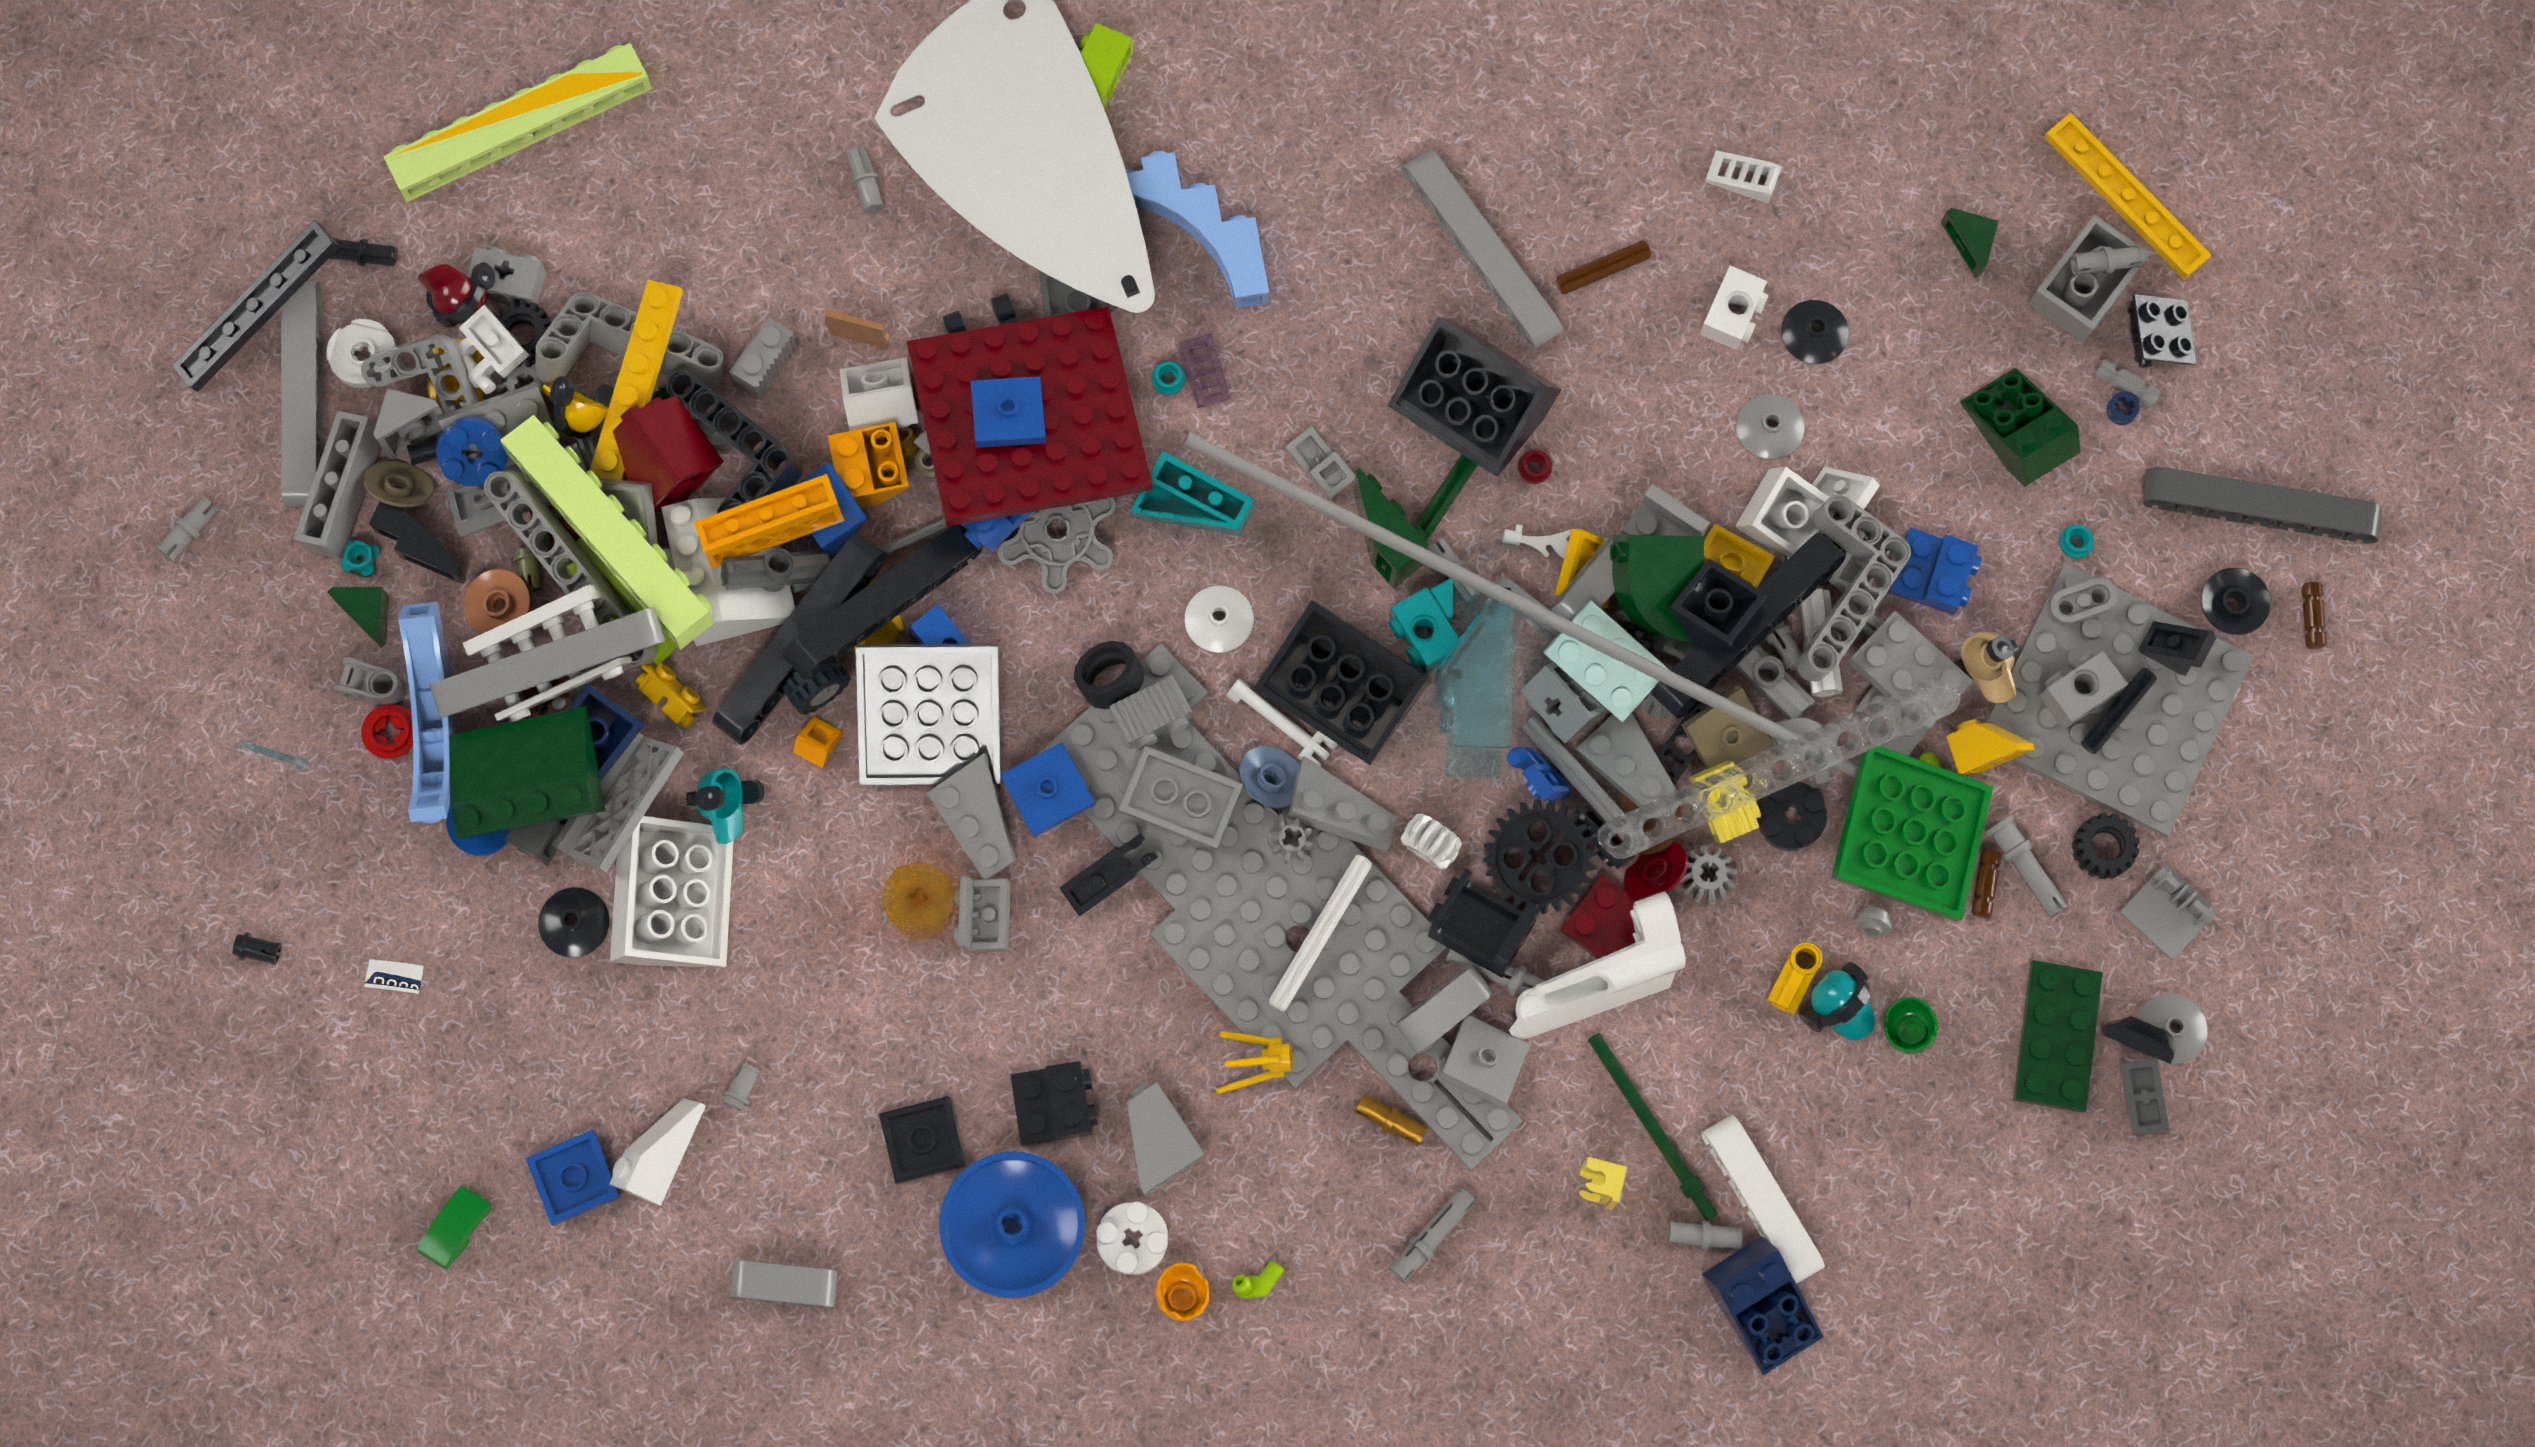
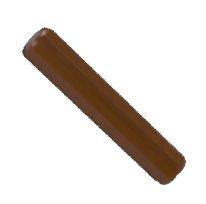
M1642 240L1558 275L1556 278L1557 287L1561 294H1567L1646 261L1651 257L1650 247L1646 241Z

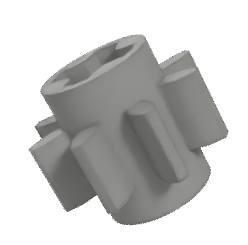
M1296 819L1293 825L1288 826L1283 821H1280V834L1271 833L1270 835L1272 841L1278 842V845L1272 849V854L1277 855L1281 853L1285 856V864L1289 863L1290 858L1296 857L1300 862H1304L1303 850H1313L1314 844L1305 841L1311 834V828L1302 830L1299 827V819ZM1290 835L1292 839L1299 838L1298 846L1296 848L1291 844L1285 846L1286 836Z

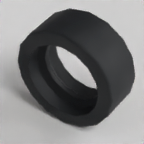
M1108 641L1097 644L1080 657L1075 666L1074 680L1089 704L1095 708L1110 709L1112 704L1140 690L1144 682V669L1131 647L1124 642ZM1115 664H1126L1122 674L1115 681L1103 686H1092L1096 676L1105 668Z

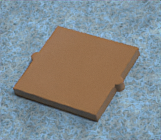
M826 309L824 325L828 327L830 335L887 349L890 334L886 333L884 324Z

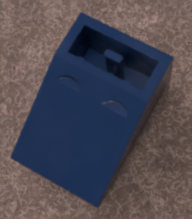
M1762 1236L1701 1274L1714 1300L1762 1375L1767 1374L1824 1337L1779 1250Z

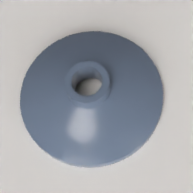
M1259 746L1249 750L1242 758L1239 765V778L1246 792L1257 802L1268 807L1285 808L1289 807L1291 803L1299 763L1291 755L1279 748Z

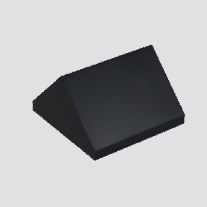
M1709 558L1671 605L1669 611L1694 646L1729 648L1765 602L1768 595Z

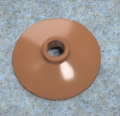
M504 569L489 570L477 576L468 586L463 598L465 619L470 627L479 634H483L529 613L531 607L530 591L524 580L517 574ZM500 601H505V608L501 612H497L496 605Z

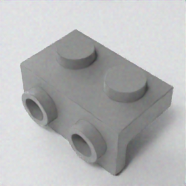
M969 876L960 877V886L955 888V904L959 907V921L954 923L953 934L955 942H958V946L966 952L1009 951L1011 882L1008 879L972 880Z

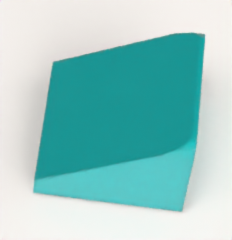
M1452 578L1430 590L1431 595L1450 625L1453 618Z

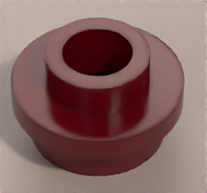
M1530 450L1521 456L1518 463V472L1526 482L1540 484L1550 477L1552 461L1543 451ZM1531 463H1538L1541 466V471L1534 473L1530 471L1529 465Z

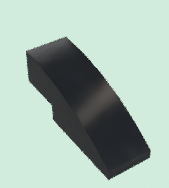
M381 501L379 502L369 525L375 533L397 542L394 550L400 558L464 584L466 577L448 550L432 532L402 509Z

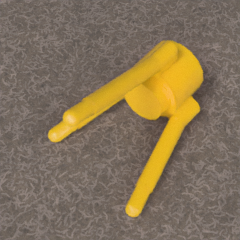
M1220 1032L1221 1038L1268 1046V1048L1261 1050V1057L1227 1060L1224 1063L1225 1067L1262 1065L1263 1070L1270 1071L1216 1088L1217 1094L1233 1091L1272 1078L1285 1077V1072L1293 1071L1291 1043L1283 1044L1282 1037L1265 1038L1235 1032Z

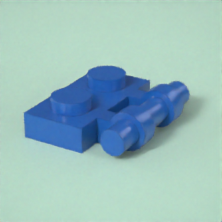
M1514 747L1508 752V763L1514 768L1523 769L1524 772L1522 774L1528 780L1525 785L1537 799L1540 800L1542 798L1544 801L1564 800L1573 792L1572 788L1554 766L1547 764L1534 748Z

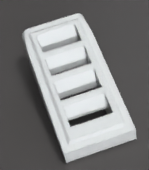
M1716 150L1705 182L1769 203L1782 166L1768 161ZM1722 162L1729 164L1724 177L1718 176ZM1735 166L1741 168L1737 180L1731 178ZM1748 171L1754 172L1751 183L1744 181ZM1760 175L1767 177L1764 185L1758 184Z

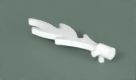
M1516 524L1515 531L1504 530L1502 543L1517 546L1523 543L1535 548L1544 557L1549 556L1546 546L1550 545L1563 560L1568 546L1566 538L1570 536L1572 531L1570 529L1549 536H1522L1523 525Z

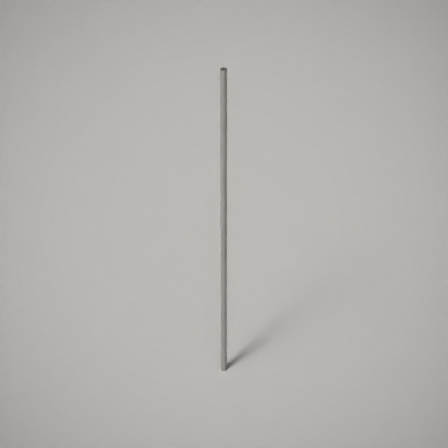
M1188 432L1185 436L1184 446L1854 778L1856 777L1859 764L1191 432Z

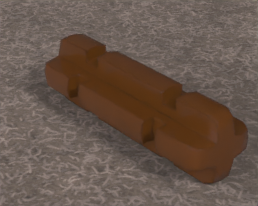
M2306 582L2302 586V599H2306L2305 603H2303L2304 628L2305 631H2308V634L2305 635L2306 647L2308 649H2322L2327 644L2326 632L2323 631V628H2326L2324 601L2320 600L2321 596H2323V586L2320 582Z
M1984 849L1981 853L1980 865L1982 867L1978 871L1975 897L1977 899L1973 902L1972 914L1979 918H1989L1992 915L1994 903L1991 900L1995 898L1999 871L1996 869L2000 866L2002 856L2001 852L1996 850Z

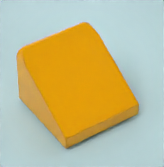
M813 716L797 736L793 753L823 768L844 732Z

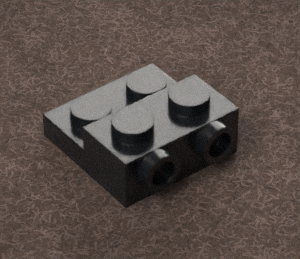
M1081 1061L1045 1066V1069L1010 1074L1021 1146L1092 1135L1091 1126L1098 1125L1095 1104H1087L1086 1090H1092L1090 1070L1089 1068L1082 1069Z

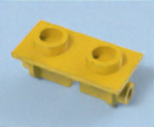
M653 663L645 664L641 667L646 672L640 674L636 679V683L639 684L638 689L655 705H659L664 697H666L668 701L661 710L678 726L683 725L685 728H688L695 721L693 713L704 712L708 709L700 702V695L692 688L681 685L675 679V672L667 665Z

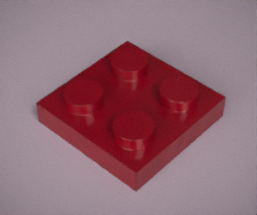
M1601 874L1559 932L1596 959L1602 958L1636 943L1633 937V933L1636 932L1630 911L1633 910L1634 902L1638 900Z

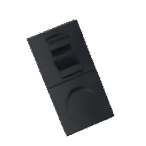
M1588 805L1578 808L1573 813L1580 814L1579 820L1576 823L1578 826L1583 824L1590 825L1584 836L1596 838L1593 844L1599 850V858L1610 867L1615 866L1619 869L1626 866L1636 856L1619 842L1615 833Z

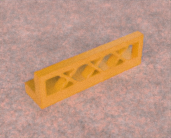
M825 474L693 523L711 568L714 569L720 567L723 558L750 556L843 522L844 518L828 475Z

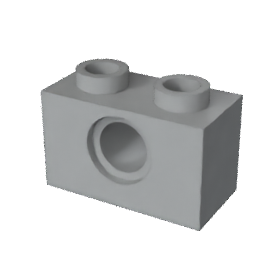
M2101 651L2094 657L2090 652L2085 654L2072 664L2075 668L2067 675L2060 671L2044 683L2047 688L2039 697L2064 730L2118 695L2128 685L2104 651ZM2074 681L2085 683L2089 689V694L2079 693L2074 686Z

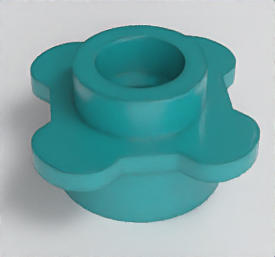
M356 539L350 540L344 551V559L340 564L341 568L347 573L355 571L360 572L364 577H369L375 571L373 565L375 558L380 555V549L376 544L367 545ZM362 555V556H363V560H362V561H358V560H357L358 556Z

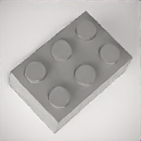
M2093 215L2037 289L2028 305L2084 344L2140 268L2117 269L2112 274H2103L2100 271L2074 275L2070 266L2071 255L2073 253L2100 251L2102 247L2107 246L2112 249L2134 247L2138 244L2096 215ZM2142 248L2145 262L2150 253Z

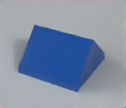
M828 463L798 484L825 474L828 475L844 521L811 534L821 549L835 557L847 540L859 530L867 518L832 465Z

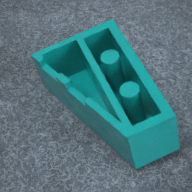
M1162 451L1150 473L1152 490L1140 492L1130 513L1133 518L1241 536L1257 505L1253 498Z

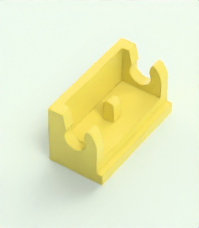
M1588 1157L1581 1165L1579 1175L1587 1180L1592 1179L1591 1183L1585 1184V1187L1592 1193L1581 1190L1579 1195L1585 1200L1604 1204L1605 1209L1612 1210L1620 1201L1627 1166Z

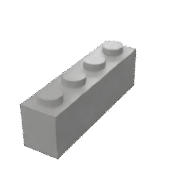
M337 411L293 540L311 553L342 560L366 490L363 484L364 473L368 467L375 463L380 449V444L373 435L376 423L369 417Z

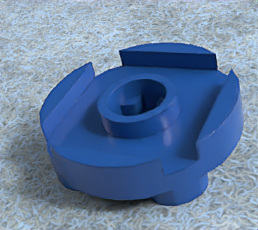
M467 416L455 420L454 424L450 425L447 429L445 428L440 433L436 444L437 461L443 475L447 479L464 486L483 485L491 473L502 471L506 465L508 455L500 441L504 438L503 434L495 428L492 422L485 418ZM470 444H475L477 450L482 452L474 459H470L466 454H462V450L469 449Z

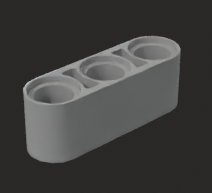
M1613 535L1599 547L1553 602L1550 609L1555 614L1571 621L1590 599L1601 608L1615 590L1612 561L1610 559V546L1613 543Z
M1471 964L1451 977L1402 1016L1395 1024L1415 1052L1418 1053L1489 999L1494 992L1476 967Z
M734 1261L729 1298L737 1300L748 1298L750 1301L776 1304L786 1302V1305L815 1308L818 1305L825 1309H834L838 1271L751 1261Z

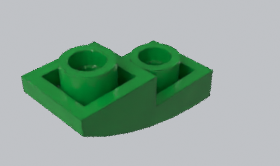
M461 1185L429 1227L417 1248V1252L447 1270L470 1244L468 1236L490 1213L491 1204Z

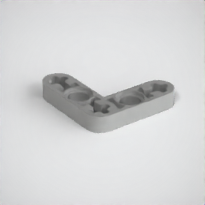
M434 334L377 352L367 358L361 366L363 378L367 383L375 387L388 385L428 372L445 414L479 402L455 343L444 334ZM434 347L442 348L444 354H434L432 349ZM402 352H408L416 359L415 368H407L402 363ZM391 362L392 368L383 374L374 371V366L381 367ZM448 363H450L451 366L445 368L442 371L440 370V366H445ZM446 375H452L457 378L460 384L458 391H452L447 388L444 381ZM462 395L464 396V400H458L456 403H454L453 400L459 398Z

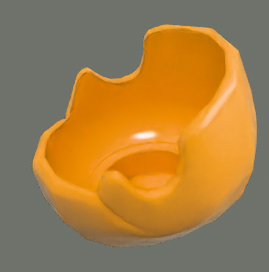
M1175 1263L1163 1271L1156 1282L1154 1294L1159 1309L1174 1321L1188 1322L1203 1313L1209 1302L1208 1280L1201 1275L1193 1264ZM1180 1289H1184V1290H1187L1189 1293L1182 1292V1291H1179V1290H1180Z

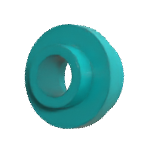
M1166 361L1154 368L1151 380L1157 392L1163 395H1174L1184 387L1186 376L1179 364ZM1171 374L1175 377V381L1171 384H1166L1162 381L1163 376Z
M2077 524L2070 525L2060 534L2059 546L2061 551L2070 558H2084L2094 547V537L2088 528ZM2072 537L2079 538L2082 546L2078 548L2072 546L2070 539Z

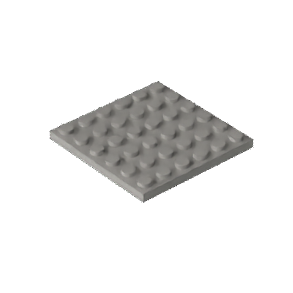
M2064 563L2011 670L2016 688V696L2005 703H1995L1986 723H1993L2033 743L2034 751L2011 761L2167 838L2254 656L2215 637L2216 640L2201 668L2191 666L2186 676L2180 675L2141 654L2138 649L2153 621L2199 628L2116 588V603L2108 612L2070 626L2058 625L2048 614L2050 599L2056 592L2095 578ZM2093 593L2091 595L2094 602H2102L2099 594ZM2059 606L2062 613L2070 614L2068 606ZM2101 651H2104L2128 684L2142 668H2147L2154 673L2157 681L2096 754H2091L2082 747L2081 741L2122 691L2066 730L2061 727L2039 696L2047 688L2044 683L2060 671L2067 675L2075 669L2072 664L2085 654L2090 652L2094 657ZM2074 681V686L2079 693L2089 694V689L2085 683Z

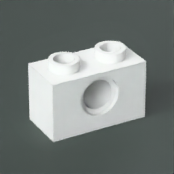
M1730 265L1706 317L1700 335L1735 350H1738L1741 341L1748 343L1756 326L1755 323L1750 322L1754 311L1761 314L1769 296L1763 293L1767 281ZM1738 305L1744 310V313L1740 315L1734 314L1730 311L1729 306Z

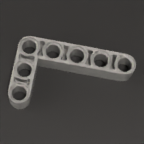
M589 292L575 293L569 298L537 342L535 349V373L537 377L548 383H553L559 376L565 377L589 342L625 356L637 312ZM672 328L659 372L670 375L676 370L686 369L711 389H715L722 381L724 356L718 347Z
M1833 495L1828 498L1815 511L1814 524L1821 533L1864 564L1798 660L1797 665L1800 675L1811 682L1823 679L1837 667L1911 555L1910 546L1904 538L1843 495ZM1828 509L1834 510L1838 514L1839 520L1833 519ZM1857 530H1861L1866 534L1867 541L1862 540L1858 536ZM1885 550L1890 551L1894 555L1895 561H1891L1886 557ZM1867 576L1872 577L1876 581L1877 588L1872 587L1868 583ZM1849 603H1853L1858 607L1860 615L1850 610ZM1831 629L1838 631L1842 641H1837L1832 637ZM1812 656L1822 660L1823 668H1819L1814 664Z

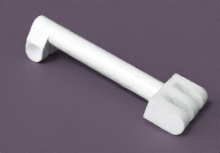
M1241 678L1235 682L1226 694L1236 704L1242 699L1304 748L1297 757L1300 760L1305 756L1321 767L1322 765L1312 757V754L1315 753L1323 760H1326L1330 754L1320 744L1323 742L1333 750L1338 745L1319 731L1313 737L1250 689V686Z

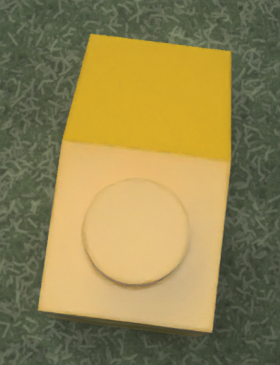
M1977 719L1957 725L1958 731L1946 736L1960 775L1980 774L2035 750L2033 743L1993 723H1978Z

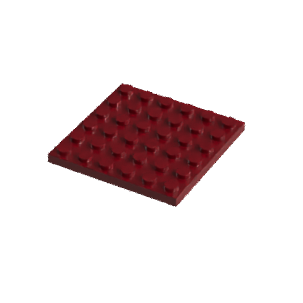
M1109 306L906 341L946 527L1152 490V480ZM1040 376L1046 443L976 448L971 381Z

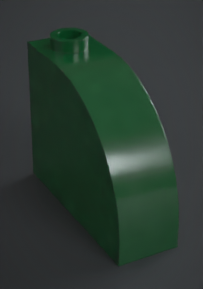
M1613 534V543L1610 546V559L1612 561L1614 590L1624 613L1639 629L1651 636L1664 640L1691 641L1669 610L1704 565L1705 536Z

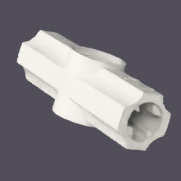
M1815 590L1800 605L1804 635L1803 652L1832 611L1829 590ZM1831 629L1832 637L1839 641L1837 631ZM1812 656L1814 664L1819 668H1823L1822 660ZM1839 664L1823 679L1816 682L1810 681L1811 696L1819 698L1831 697L1843 692Z

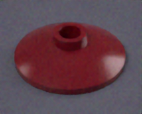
M1674 842L1667 849L1659 853L1639 854L1637 861L1628 867L1625 872L1624 886L1627 892L1637 900L1664 891L1669 893L1679 884L1688 867L1686 851L1680 844Z

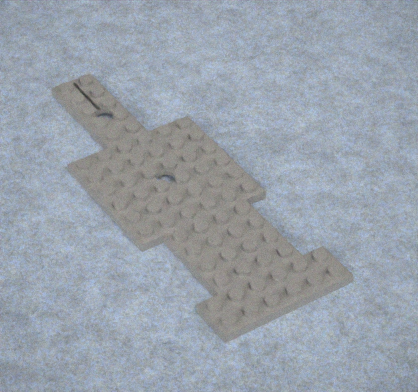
M1162 644L1158 645L1140 662L1144 669V682L1139 691L1173 675L1191 710L1208 696V692ZM1091 705L1038 753L1040 754L1063 742L1096 803L1095 806L1082 812V814L1114 848L1117 846L1120 848L1142 833L1145 837L1143 844L1134 850L1131 849L1124 856L1133 866L1148 852L1154 851L1157 854L1158 858L1138 873L1174 910L1172 914L1149 934L1150 937L1242 1034L1265 1038L1282 1037L1283 1044L1291 1043L1293 1071L1285 1072V1077L1283 1078L1295 1090L1348 1042L1470 1172L1523 1122L1507 1104L1502 1108L1439 1077L1451 1047L1442 1036L1424 1050L1416 1053L1395 1024L1402 1016L1414 1008L1400 992L1448 947L1428 937L1432 924L1427 921L1373 863L1288 1008L1283 1012L1269 1004L1270 997L1297 952L1292 951L1287 946V933L1296 926H1303L1311 931L1354 857L1358 854L1367 858L1351 840L1299 823V827L1302 830L1311 828V834L1305 841L1314 844L1313 850H1303L1304 862H1300L1296 857L1290 858L1289 863L1285 864V856L1281 853L1277 855L1272 854V849L1278 845V842L1272 841L1270 835L1271 833L1280 834V821H1283L1286 826L1294 824L1293 820L1287 819L1290 806L1278 815L1271 807L1265 806L1253 799L1244 787L1217 851L1119 813L1118 809L1143 749L1139 750L1137 746L1132 749L1128 748L1111 715L1110 709L1095 708ZM1190 723L1185 729L1175 734H1170L1168 730L1156 736L1158 741L1149 746L1152 749L1241 783L1239 774ZM1072 818L1049 830L1053 834L1057 833ZM1290 835L1286 836L1285 846L1291 844L1296 848L1299 838L1292 839ZM1252 1044L1260 1053L1262 1049L1268 1048V1046ZM1425 1054L1435 1061L1436 1074L1432 1079L1417 1081L1410 1075L1408 1065L1414 1056ZM1435 1080L1439 1082L1436 1085L1433 1083Z

